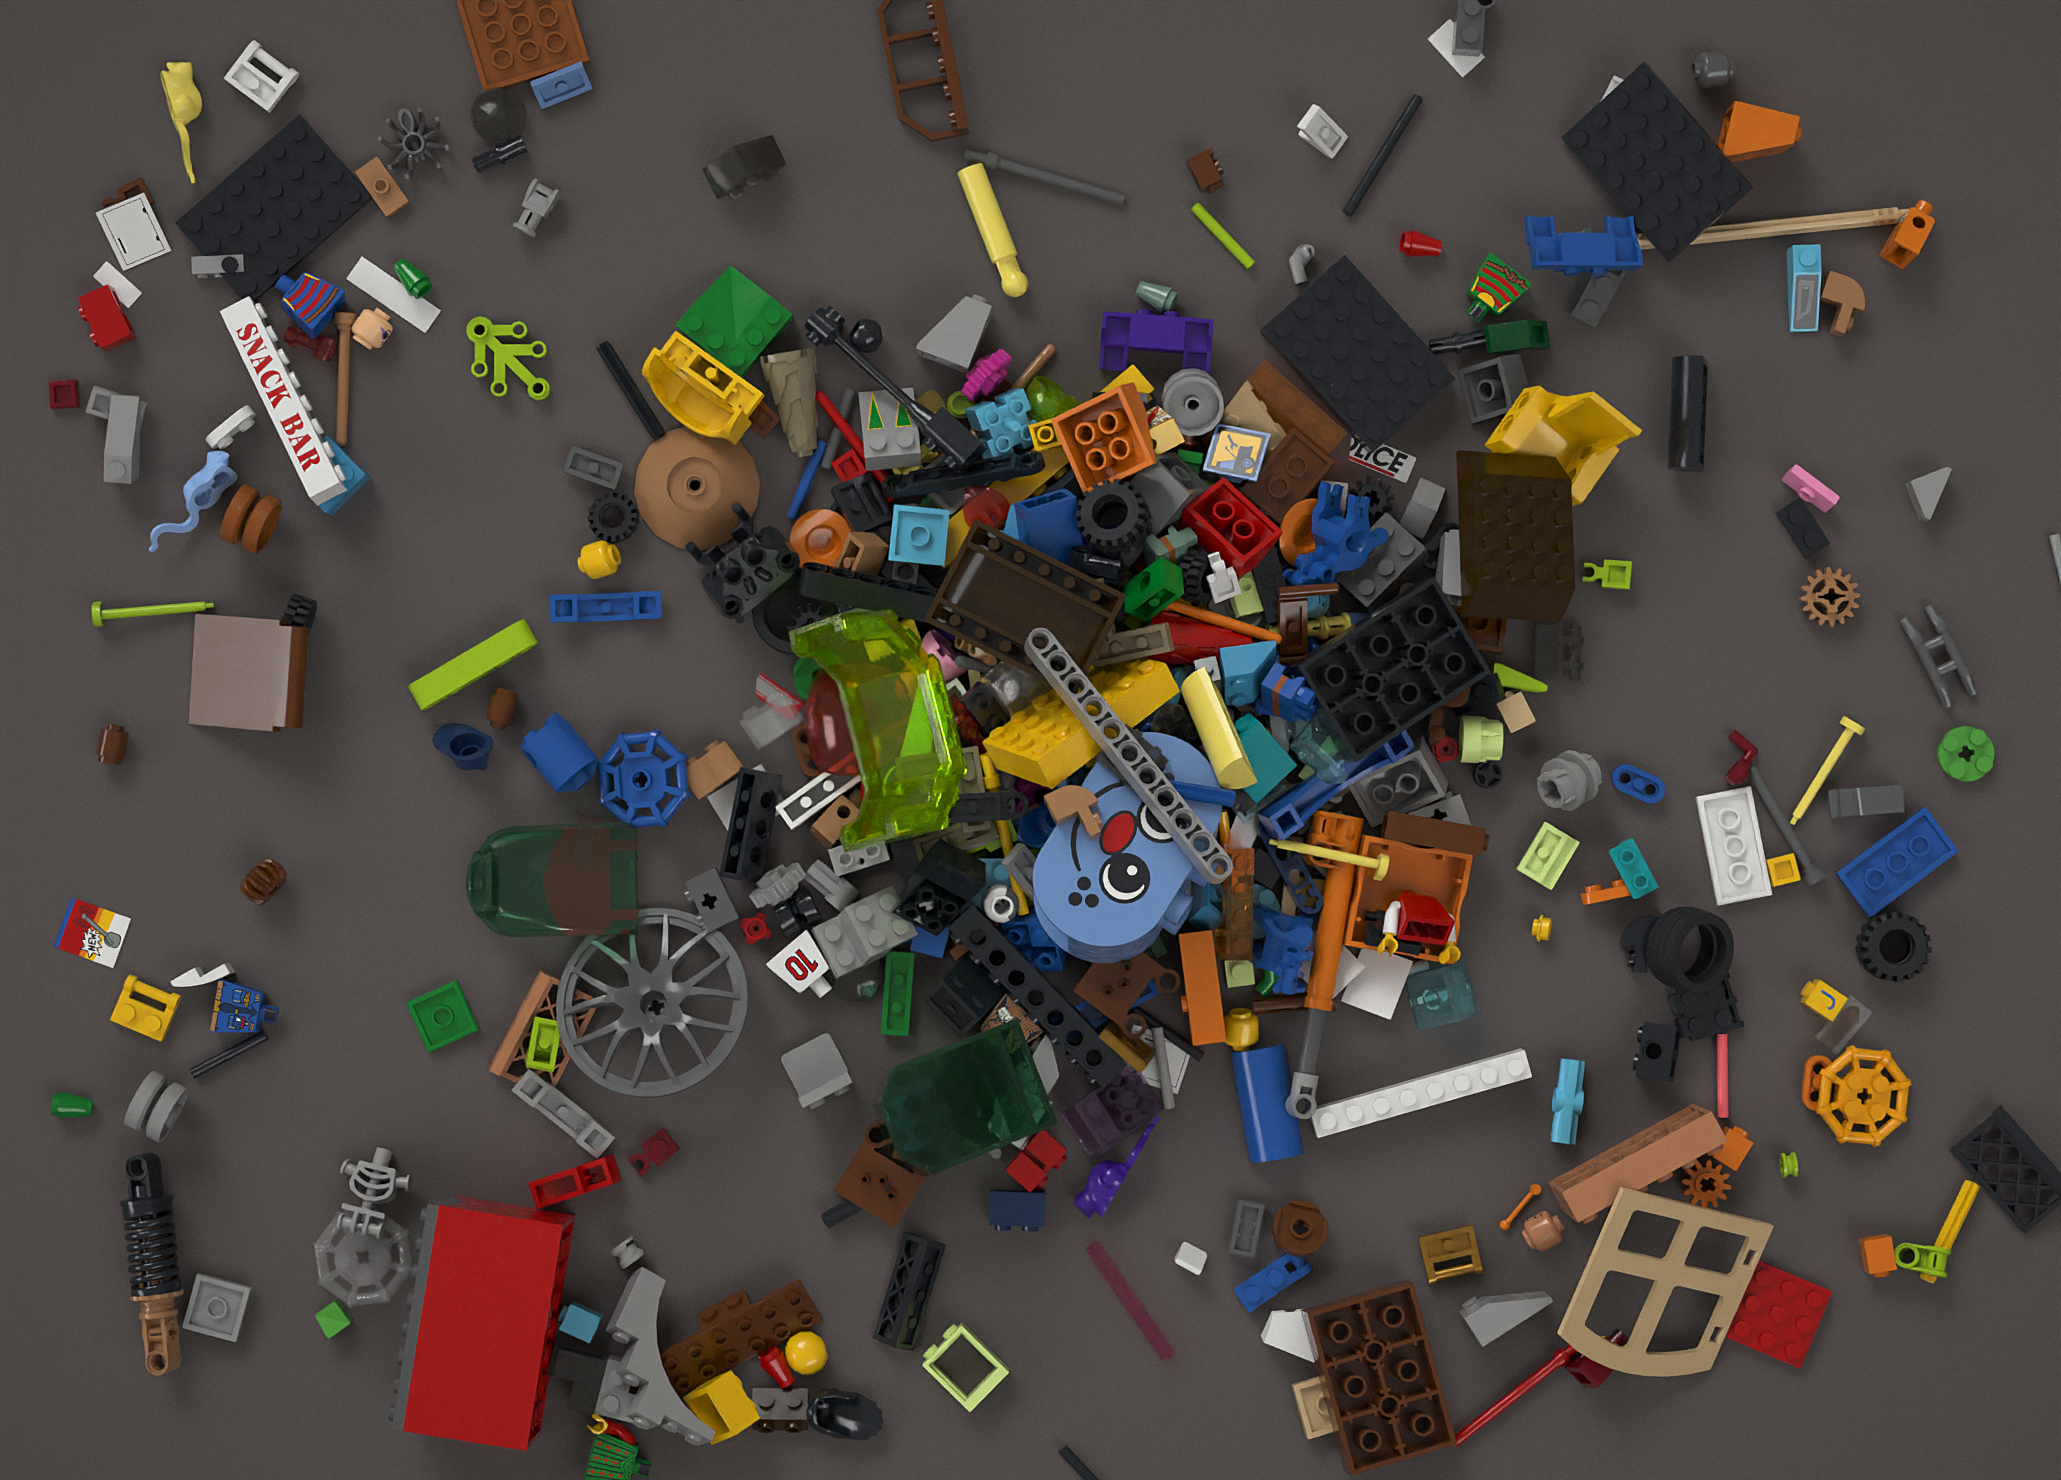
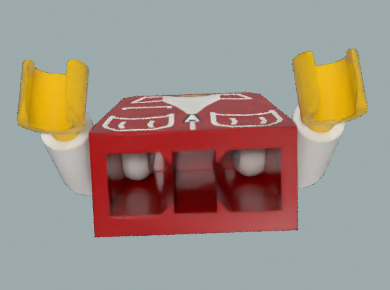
M1406 890L1400 893L1397 900L1390 904L1384 918L1383 934H1385V938L1377 947L1379 955L1382 954L1385 946L1390 950L1389 957L1393 955L1398 948V942L1394 939V936H1397L1398 939L1445 945L1446 949L1439 954V960L1442 964L1448 962L1449 959L1451 964H1453L1460 958L1461 952L1458 947L1454 946V942H1456L1454 918L1436 898L1418 895L1412 890Z

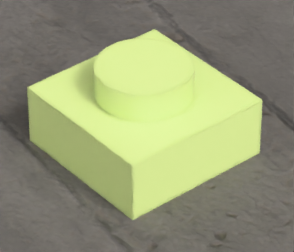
M1244 958L1224 960L1227 988L1255 984L1253 964Z

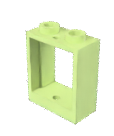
M961 1322L958 1327L953 1324L942 1335L945 1340L938 1347L933 1344L923 1354L925 1360L922 1366L971 1412L1009 1373V1368ZM961 1334L995 1366L968 1396L934 1363Z

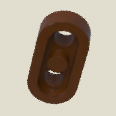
M810 724L798 725L791 735L792 745L801 772L806 777L815 779L824 773L828 766L822 742L814 726ZM803 735H808L811 740L809 743L804 744L800 741V738ZM811 761L819 763V767L814 770L810 769L808 765Z

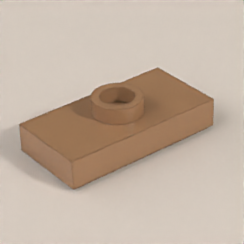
M378 156L355 171L387 218L410 203Z

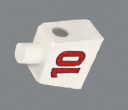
M808 929L766 964L799 993H802L810 986L817 996L821 998L832 989V986L822 976L830 969V966Z

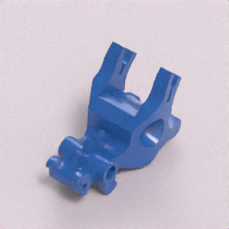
M1321 481L1317 505L1312 511V535L1315 541L1314 553L1309 552L1308 555L1300 554L1297 556L1294 563L1297 570L1287 569L1283 572L1282 576L1287 579L1290 585L1338 583L1337 580H1334L1336 573L1361 567L1365 563L1370 551L1387 541L1389 534L1386 529L1378 527L1370 532L1368 511L1371 498L1361 496L1360 499L1356 495L1349 494L1346 518L1343 519L1340 501L1344 487L1334 484L1330 492L1332 485Z
M1261 903L1257 904L1256 908L1244 905L1242 914L1259 923L1267 934L1264 946L1255 939H1250L1248 946L1242 942H1236L1235 952L1251 962L1254 967L1273 971L1278 976L1277 983L1273 985L1274 993L1279 991L1285 994L1305 992L1306 984L1303 982L1298 984V978H1304L1305 975L1300 971L1303 961H1309L1313 958V952L1307 950V948L1310 946L1313 938V930L1310 926L1313 924L1315 915L1301 913L1300 916H1290L1272 910Z

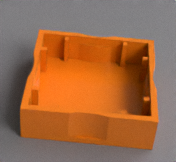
M1361 834L1358 855L1374 859L1379 854L1389 855V865L1382 881L1373 880L1376 871L1374 868L1356 865L1343 945L1377 951V947L1365 945L1363 928L1366 921L1363 920L1365 910L1376 911V909L1387 911L1390 904L1397 900L1400 893L1412 890L1415 894L1436 898L1444 909L1453 916L1456 934L1454 946H1456L1460 929V909L1467 891L1473 855ZM1421 942L1422 947L1419 956L1398 951L1394 953L1440 962L1439 954L1446 949V946ZM1384 949L1383 952H1390V950Z

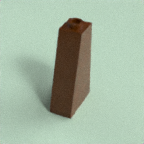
M1384 810L1380 838L1481 856L1482 851H1487L1489 835L1485 834L1486 828Z

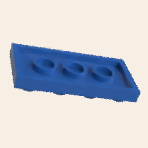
M1922 807L1835 872V874L1867 917H1872L1956 854L1958 849L1928 809Z

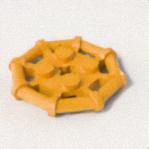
M1854 1045L1848 1046L1846 1051L1827 1068L1821 1069L1819 1073L1821 1081L1818 1106L1815 1107L1816 1114L1821 1115L1835 1134L1836 1141L1841 1144L1852 1142L1870 1144L1873 1147L1880 1146L1883 1139L1908 1120L1906 1111L1909 1086L1912 1085L1911 1079H1907L1891 1057L1890 1051L1886 1049L1882 1051L1856 1048ZM1859 1060L1874 1061L1872 1068H1860ZM1849 1064L1850 1069L1847 1071L1849 1073L1839 1078L1836 1074ZM1884 1066L1895 1081L1889 1083L1888 1079L1880 1073ZM1834 1083V1100L1830 1102L1831 1084ZM1864 1088L1868 1097L1861 1104V1099L1857 1098V1094L1862 1093ZM1897 1090L1896 1107L1894 1110L1889 1108L1891 1091ZM1837 1109L1843 1114L1844 1121L1842 1124L1832 1113L1833 1110ZM1885 1115L1891 1117L1878 1130L1876 1129L1875 1122L1882 1120ZM1853 1124H1865L1866 1133L1851 1131Z

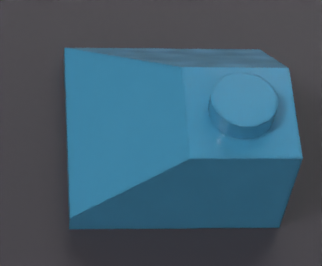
M1218 867L1215 873L1222 875L1224 870ZM1226 879L1219 884L1208 882L1205 888L1193 882L1191 896L1194 899L1191 903L1192 909L1186 918L1187 921L1198 931L1230 926V900Z

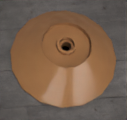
M685 426L668 431L648 447L637 467L634 494L640 516L656 536L677 548H685L687 543L694 542L700 550L711 548L714 544L718 546L726 544L733 538L729 532L738 526L741 520L732 510L735 504L740 503L751 517L753 516L758 506L760 480L753 457L740 441L734 445L726 438L703 436ZM693 481L700 482V488L696 491L690 487Z

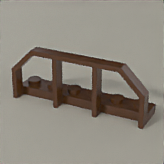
M884 0L878 8L877 14L899 121L931 142L969 135V126L943 0H931V2L926 3L929 20L935 19L936 27L893 36H887L883 16L893 0ZM933 36L935 47L940 46L942 56L937 57L940 74L946 73V75L897 85L890 44ZM943 84L946 101L951 100L953 110L948 111L951 128L957 127V129L932 134L903 114L899 93Z

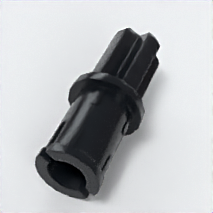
M519 136L517 139L498 146L496 144L494 149L473 157L472 163L476 171L481 173L501 163L506 165V161L528 151L521 136Z

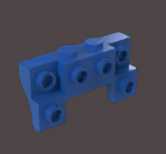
M1527 215L1524 218L1526 245L1530 247L1531 269L1554 270V272H1564V276L1590 273L1591 276L1598 277L1607 275V272L1610 270H1638L1643 266L1642 249L1635 233L1634 216H1629L1628 218H1611V216H1606L1604 218L1605 233H1560L1559 235H1556L1554 216L1531 217V215Z

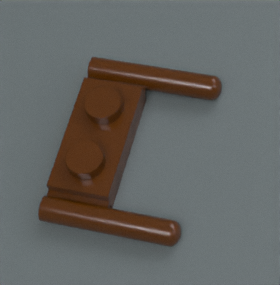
M1338 583L1278 587V634L1282 636V642L1277 645L1278 664L1282 666L1292 665L1311 653L1307 652V596L1337 594L1340 589Z

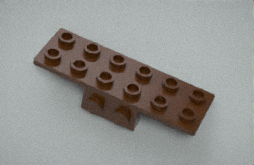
M796 1280L754 1303H751L750 1297L744 1289L738 1293L731 1294L723 1301L709 1306L696 1314L700 1331L659 1352L662 1366L671 1386L677 1395L681 1396L708 1380L761 1354L768 1348L778 1345L795 1334L822 1322L823 1318L800 1280Z

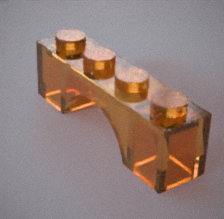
M1221 846L1232 860L1233 869L1231 874L1221 882L1223 913L1220 924L1215 929V957L1226 961L1252 960L1254 848ZM1219 864L1216 874H1224L1222 865Z

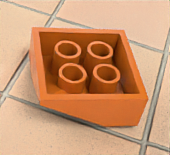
M1134 382L1120 385L1051 419L1083 493L1086 490L1091 492L1093 490L1092 485L1095 483L1099 486L1103 485L1102 480L1108 479L1111 483L1114 482V479L1122 481L1156 463L1145 407Z

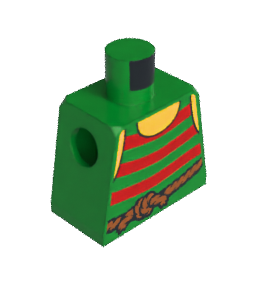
M1490 252L1484 259L1466 293L1474 301L1466 314L1478 323L1487 312L1497 318L1532 284Z

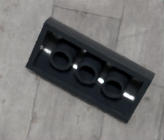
M1703 355L1677 356L1672 358L1668 448L1669 470L1704 472L1708 362Z

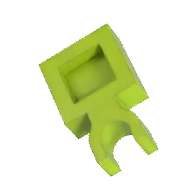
M1604 559L1603 567H1597L1593 563H1584V568H1592L1595 573L1592 577H1583V582L1602 580V588L1630 590L1632 561Z

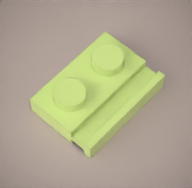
M1544 822L1516 870L1552 890L1580 842Z

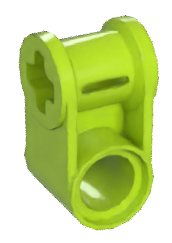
M1911 1243L1900 1244L1895 1249L1896 1263L1902 1268L1930 1276L1947 1278L1945 1268L1947 1256L1951 1255V1250ZM1907 1250H1913L1915 1253V1259L1910 1264H1905L1902 1260L1903 1253Z

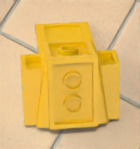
M1539 385L1523 389L1485 443V446L1493 453L1556 457L1571 478L1572 506H1575L1585 500L1620 450L1616 445L1630 437L1639 436L1642 430L1594 391L1562 396L1547 392Z

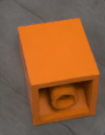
M1734 101L1725 111L1717 145L1732 162L1784 153L1790 146L1793 147L1795 141L1798 142L1802 132V125H1798L1800 116Z

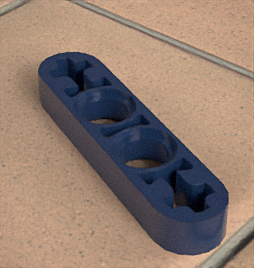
M1259 821L1256 826L1257 835L1297 908L1305 915L1317 913L1323 906V898L1298 852L1290 851L1288 860H1279L1275 855L1277 845H1272V847L1269 845V840L1273 838L1268 833L1264 834L1262 829L1265 827ZM1292 870H1299L1303 873L1304 880L1302 884L1293 885L1289 881V874ZM1307 884L1311 888L1306 890L1307 895L1310 898H1316L1313 910L1310 906H1303V902L1306 901L1303 892L1298 896L1295 892L1304 888Z

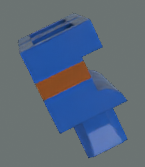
M1275 662L1261 683L1262 709L1290 723L1295 716L1308 722L1316 710V705L1313 704L1316 692L1305 687L1304 677H1297L1294 680L1286 677L1285 667Z

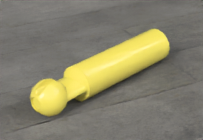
M978 163L960 170L957 175L991 262L996 264L1002 278V289L1010 297H1019L1027 291L1028 279L1019 268L1015 257L1017 255L1016 248L982 163Z

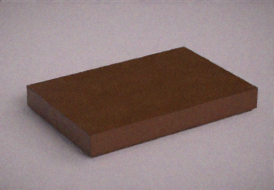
M1293 427L1262 463L1257 482L1247 481L1239 491L1257 507L1264 509L1265 513L1281 526L1285 515L1291 507L1305 500L1336 462Z

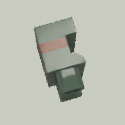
M1173 525L1169 527L1168 535L1159 539L1154 534L1149 535L1144 541V569L1160 557L1177 566L1180 565V562L1184 563L1183 557L1187 556L1189 551H1196L1192 546L1197 544V535L1189 526L1177 531Z

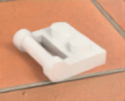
M253 40L224 79L270 113L288 88L297 80L299 73L293 68L288 69L264 51L261 44ZM254 57L281 76L282 79L277 84L251 65L250 61Z

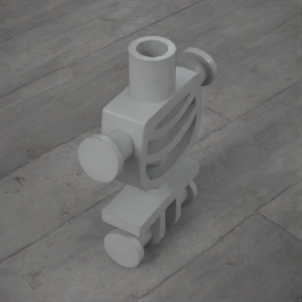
M377 1147L372 1163L359 1161L356 1166L351 1164L350 1159H346L343 1162L340 1174L351 1175L349 1181L350 1189L363 1202L361 1208L342 1203L341 1208L345 1212L353 1213V1218L346 1217L345 1213H340L336 1224L337 1229L347 1228L350 1229V1233L354 1234L358 1229H361L362 1236L367 1237L370 1234L376 1236V1239H382L385 1224L380 1223L377 1225L373 1224V1221L377 1219L388 1222L389 1217L384 1213L372 1211L373 1204L391 1202L396 1197L397 1188H405L406 1191H410L412 1187V1175L399 1177V1173L395 1169L388 1168L393 1154L392 1151ZM362 1174L370 1178L369 1183L361 1178ZM380 1182H390L387 1184L380 1185ZM358 1183L367 1188L365 1195L359 1192ZM377 1192H386L384 1195L376 1197ZM362 1216H365L364 1223H360Z

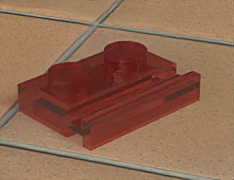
M956 693L946 698L952 708L947 711L955 725L961 723L957 728L965 741L971 738L975 746H978L980 754H985L987 750L982 743L985 740L968 711L959 702Z

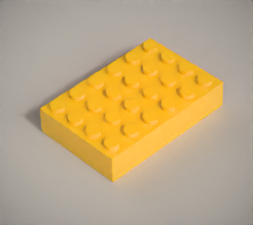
M1145 657L1097 666L1086 675L1128 730L1180 692L1166 663ZM1054 688L1045 695L1036 697L1032 701V705L1024 711L1015 713L1008 723L991 731L989 737L982 741L998 770L1050 789L1056 787L1103 751ZM1086 706V711L1089 715H1099V711L1095 706ZM1104 729L1106 737L1110 739L1117 738L1116 732L1113 729Z

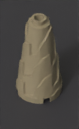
M814 347L761 356L760 362L766 382L769 383L775 406L777 405L783 433H786L791 452H796L797 457L814 455L813 449H817L816 428L818 427L815 401L817 365Z

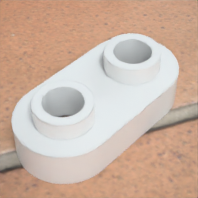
M249 405L242 407L207 436V443L212 449L219 447L222 450L233 442L232 436L240 430L241 432L248 430L255 423L253 418L256 414Z

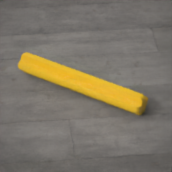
M1970 1180L1964 1181L1934 1246L1951 1249L1980 1189L1978 1184ZM1920 1273V1278L1929 1283H1934L1937 1279L1935 1276Z

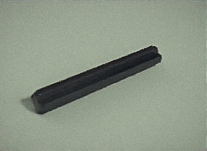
M605 341L596 347L598 353L649 435L653 439L661 436L665 432L662 425L610 342Z

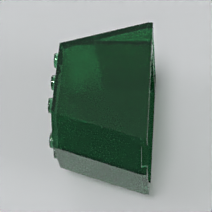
M1018 1018L886 1069L871 1105L891 1158L925 1174L939 1173L1058 1124Z

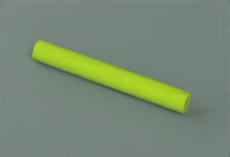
M1199 202L1191 208V211L1247 270L1255 263Z

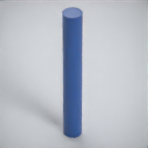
M817 440V449L813 450L814 455H811L786 517L797 520L826 450L827 443Z

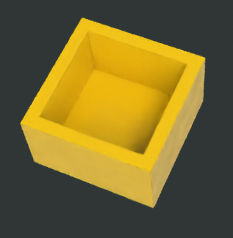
M732 1370L708 1380L683 1397L691 1412L699 1420L716 1431L710 1442L711 1445L737 1435L760 1419L755 1403L747 1397L742 1388L741 1380L734 1375Z

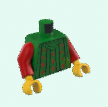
M592 1414L591 1417L597 1420L598 1423L593 1427L587 1425V1428L595 1434L583 1480H631L633 1474L648 1478L652 1461L637 1458L640 1444L636 1443V1437L623 1423L608 1419L604 1420L598 1414Z

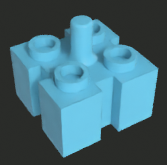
M1011 388L993 396L995 402L982 401L964 409L972 430L981 432L982 438L979 440L987 449L982 454L984 459L1014 454L1012 447L1025 449L1033 445L1028 425L1037 422L1035 419H1028L1026 412L1031 410V406L1024 389Z

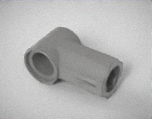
M819 859L804 876V879L825 895L824 898L840 912L845 907L851 905L861 893L844 877H836L833 870Z

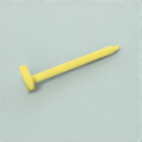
M1843 716L1840 724L1846 728L1792 815L1794 816L1790 821L1791 824L1795 825L1797 820L1802 818L1853 734L1856 732L1862 735L1865 730L1864 727Z
M1285 839L1283 841L1269 840V844L1277 845V848L1374 868L1376 871L1373 880L1382 881L1389 865V855L1379 854L1374 859Z

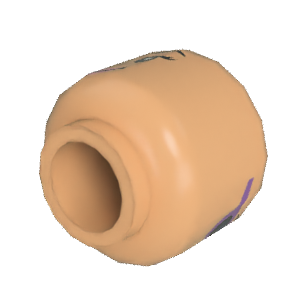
M378 308L374 312L369 309L363 310L352 325V332L355 334L353 338L369 350L372 347H382L393 330L392 325L388 322L390 316Z

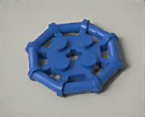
M654 729L652 732L631 734L622 732L618 734L617 740L600 762L598 761L596 766L598 768L600 790L598 802L600 806L607 808L628 830L638 827H665L669 825L671 817L686 798H690L691 795L688 789L686 766L688 757L686 753L679 751L657 729ZM647 743L646 751L633 752L632 744ZM657 746L671 759L665 762L662 757L655 754ZM621 751H623L625 756L622 763L617 765V767L611 765ZM673 767L676 768L677 787L670 785L669 769ZM641 772H644V775L648 778V782L645 783L643 788L642 784L636 781L637 777H641ZM609 773L614 774L615 791L611 792ZM668 793L675 795L663 810L659 803L667 797ZM617 798L624 799L627 802L626 804L629 806L627 812L615 802ZM650 807L653 815L638 816V808Z

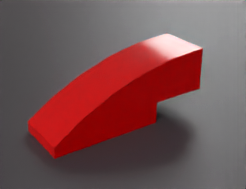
M614 1154L542 1177L528 1184L536 1208L539 1209L621 1181L622 1178Z

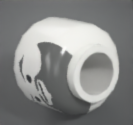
M996 884L985 891L982 896V907L989 919L1004 923L1016 916L1019 910V900L1012 888L1003 884Z

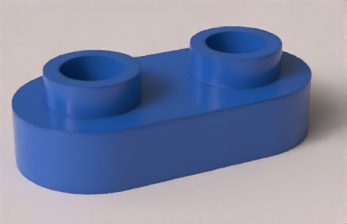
M1619 765L1611 773V783L1615 789L1644 803H1656L1665 794V785L1661 779L1632 765ZM1622 773H1626L1629 776V781L1626 784L1620 781ZM1649 784L1654 787L1652 795H1648L1645 792V787Z

